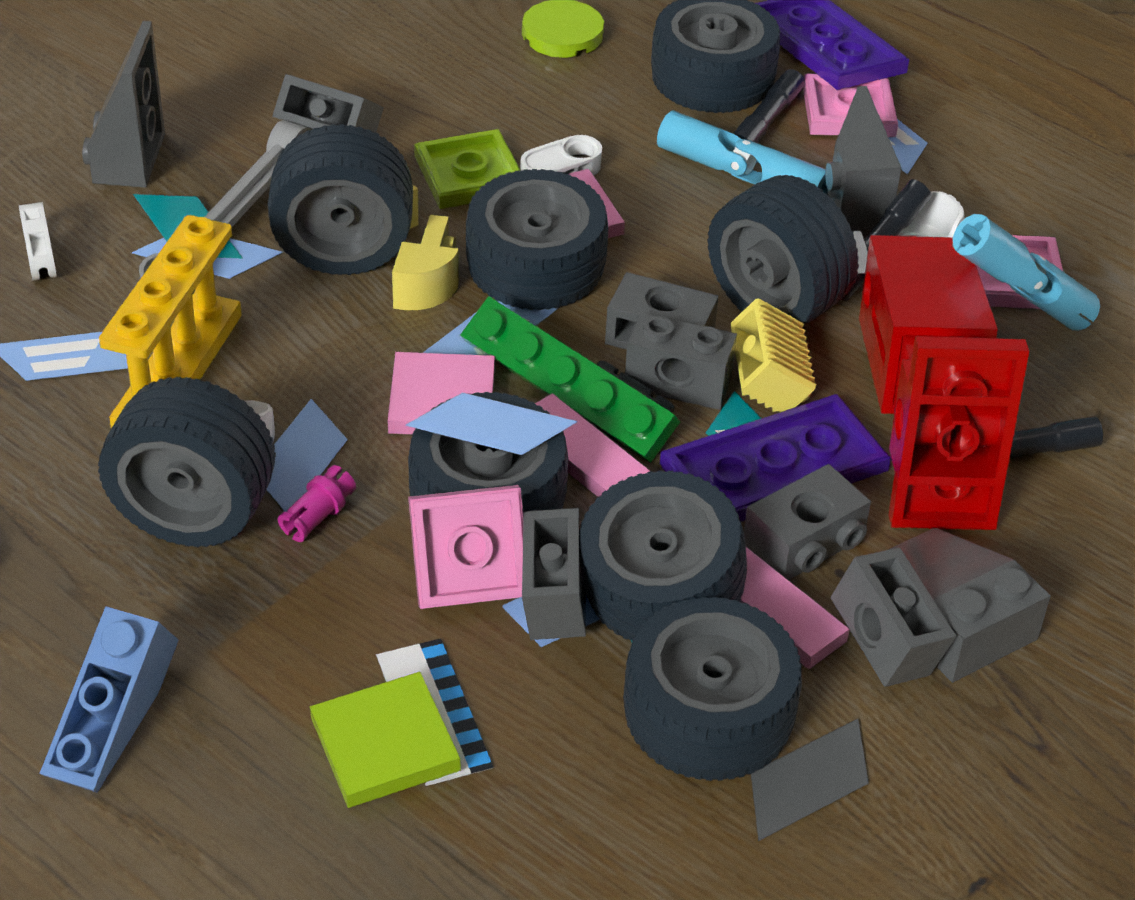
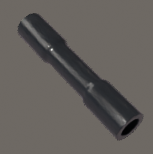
M793 69L786 70L769 89L766 98L751 115L743 120L733 134L741 139L759 143L778 115L788 108L803 90L805 79L802 74Z
M915 179L908 181L886 208L881 220L864 239L867 250L870 235L898 236L903 229L910 225L932 197L930 190L923 183ZM858 274L855 277L856 281L853 283V287L841 300L848 301L864 282L865 274Z
M1088 417L1055 422L1045 427L1014 431L1010 458L1050 451L1060 453L1099 447L1103 442L1101 422L1097 417Z

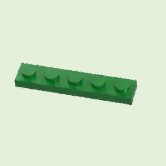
M490 296L487 297L460 334L467 343L485 355L495 356L496 362L549 396L553 393L590 424L650 463L680 423V420L673 413Z

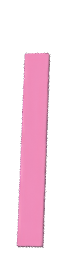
M553 393L535 403L537 406L543 407L545 411L547 410L550 415L578 421L563 430L568 451V473L597 497H600L602 492L607 491L610 486L616 485L621 480H626L627 477L650 472V470ZM746 547L747 575L740 602L747 603L749 606L766 612L768 616L773 617L778 624L783 626V629L793 639L794 646L798 649L800 663L810 669L847 642L850 630L847 626Z

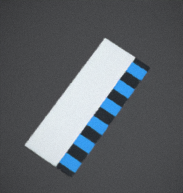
M441 638L376 654L386 682L419 671L421 672L459 754L461 771L426 782V786L494 768Z

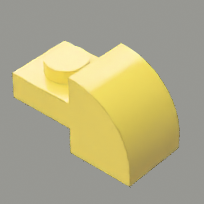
M430 215L421 244L401 243L392 271L393 309L423 310L444 303L456 292L459 285V249L456 248V237L449 236V217Z

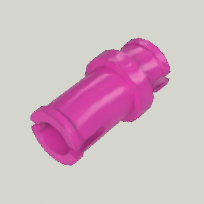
M336 465L331 466L323 476H314L307 483V491L286 512L279 515L278 523L284 533L289 536L297 528L298 531L293 535L292 539L297 542H303L308 534L329 514H338L346 504L345 498L356 490V483L352 476L345 471L337 480L336 476L342 472V468Z

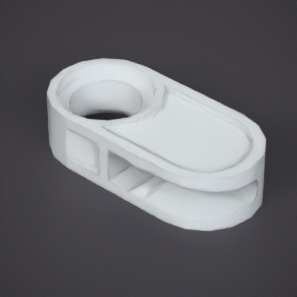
M587 135L566 137L526 151L521 156L520 170L545 169L569 174L589 169L595 175L601 169L602 145L598 140ZM573 155H586V156H589V157H587V158H576V157H573Z
M43 202L18 205L32 281L39 280V269L42 267L47 268L50 278H56L55 263Z

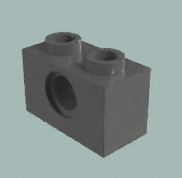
M285 74L272 117L286 120L311 130L325 125L345 124V126H359L375 133L384 107L363 97Z
M626 272L607 307L605 344L627 350V343L640 312L715 328L719 296Z
M640 312L627 343L625 373L653 390L656 396L660 395L665 398L720 410L732 378L737 333Z
M827 464L747 507L744 526L746 547L783 577L790 580L802 572L809 573L815 570L824 560L838 552L851 550L864 539L867 532L866 526L871 501L830 464Z
M579 508L528 511L523 514L522 601L530 640L586 636V593L581 576L579 551L581 520Z
M900 547L854 557L830 597L884 687L930 676L957 637Z

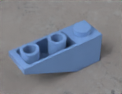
M105 606L41 768V775L98 793L157 697L179 641L160 622Z

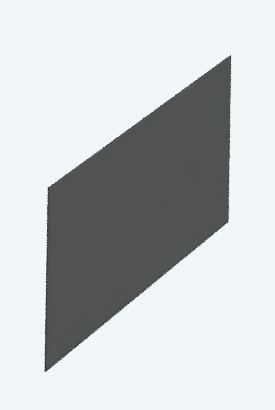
M858 719L790 752L751 774L758 841L869 784Z

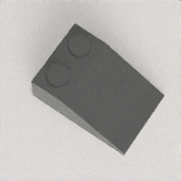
M142 21L109 90L102 110L95 112L91 138L86 137L82 150L83 162L85 165H90L93 184L147 187L165 136L152 21Z
M867 86L857 87L836 140L833 162H828L826 165L825 178L829 198L840 208L842 214L846 217L847 223L850 225L851 231H861L865 239L884 216L886 208L897 195L901 165Z
M938 528L928 530L890 548H901L957 636L937 664V668L952 683L1038 640L1051 595L1014 559Z

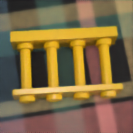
M185 216L100 334L99 343L102 349L126 354L130 379L129 389L109 416L111 428L124 406L145 385L170 377L201 379L241 318L240 301L216 296L213 262L232 236L230 224L210 220L205 217Z

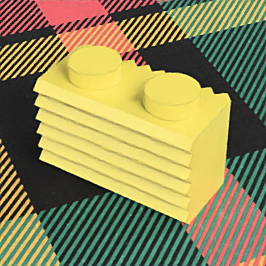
M755 299L730 323L732 333H737L735 355L742 396L749 395L750 400L757 399L758 404L764 403L765 408L772 407L773 412H783L805 402L817 385L814 381L815 377L812 376L814 370L810 369L812 363L809 362L811 357L808 356L810 350L807 347L808 343L805 342L807 338L804 336L805 330L802 329L804 323L761 299Z

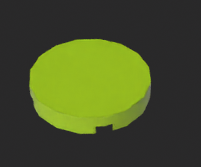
M549 0L541 2L527 10L522 21V36L524 40L528 39L529 46L535 51L550 57L570 58L576 56L577 51L586 49V53L592 52L602 43L604 34V20L600 12L590 5L575 0Z

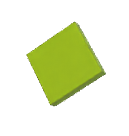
M499 129L414 144L415 159L439 209L470 204L477 190L479 191L480 187L484 186L488 181L490 182L493 178H497L502 174L505 175L508 172L521 171Z
M420 671L310 706L312 722L348 808L461 771L459 754Z

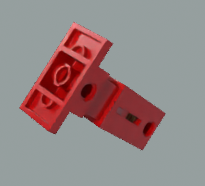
M870 235L859 321L881 414H894L889 446L895 471L888 514L891 528L996 530L1029 357L1026 339L996 338L998 328L977 266L955 251L953 237Z

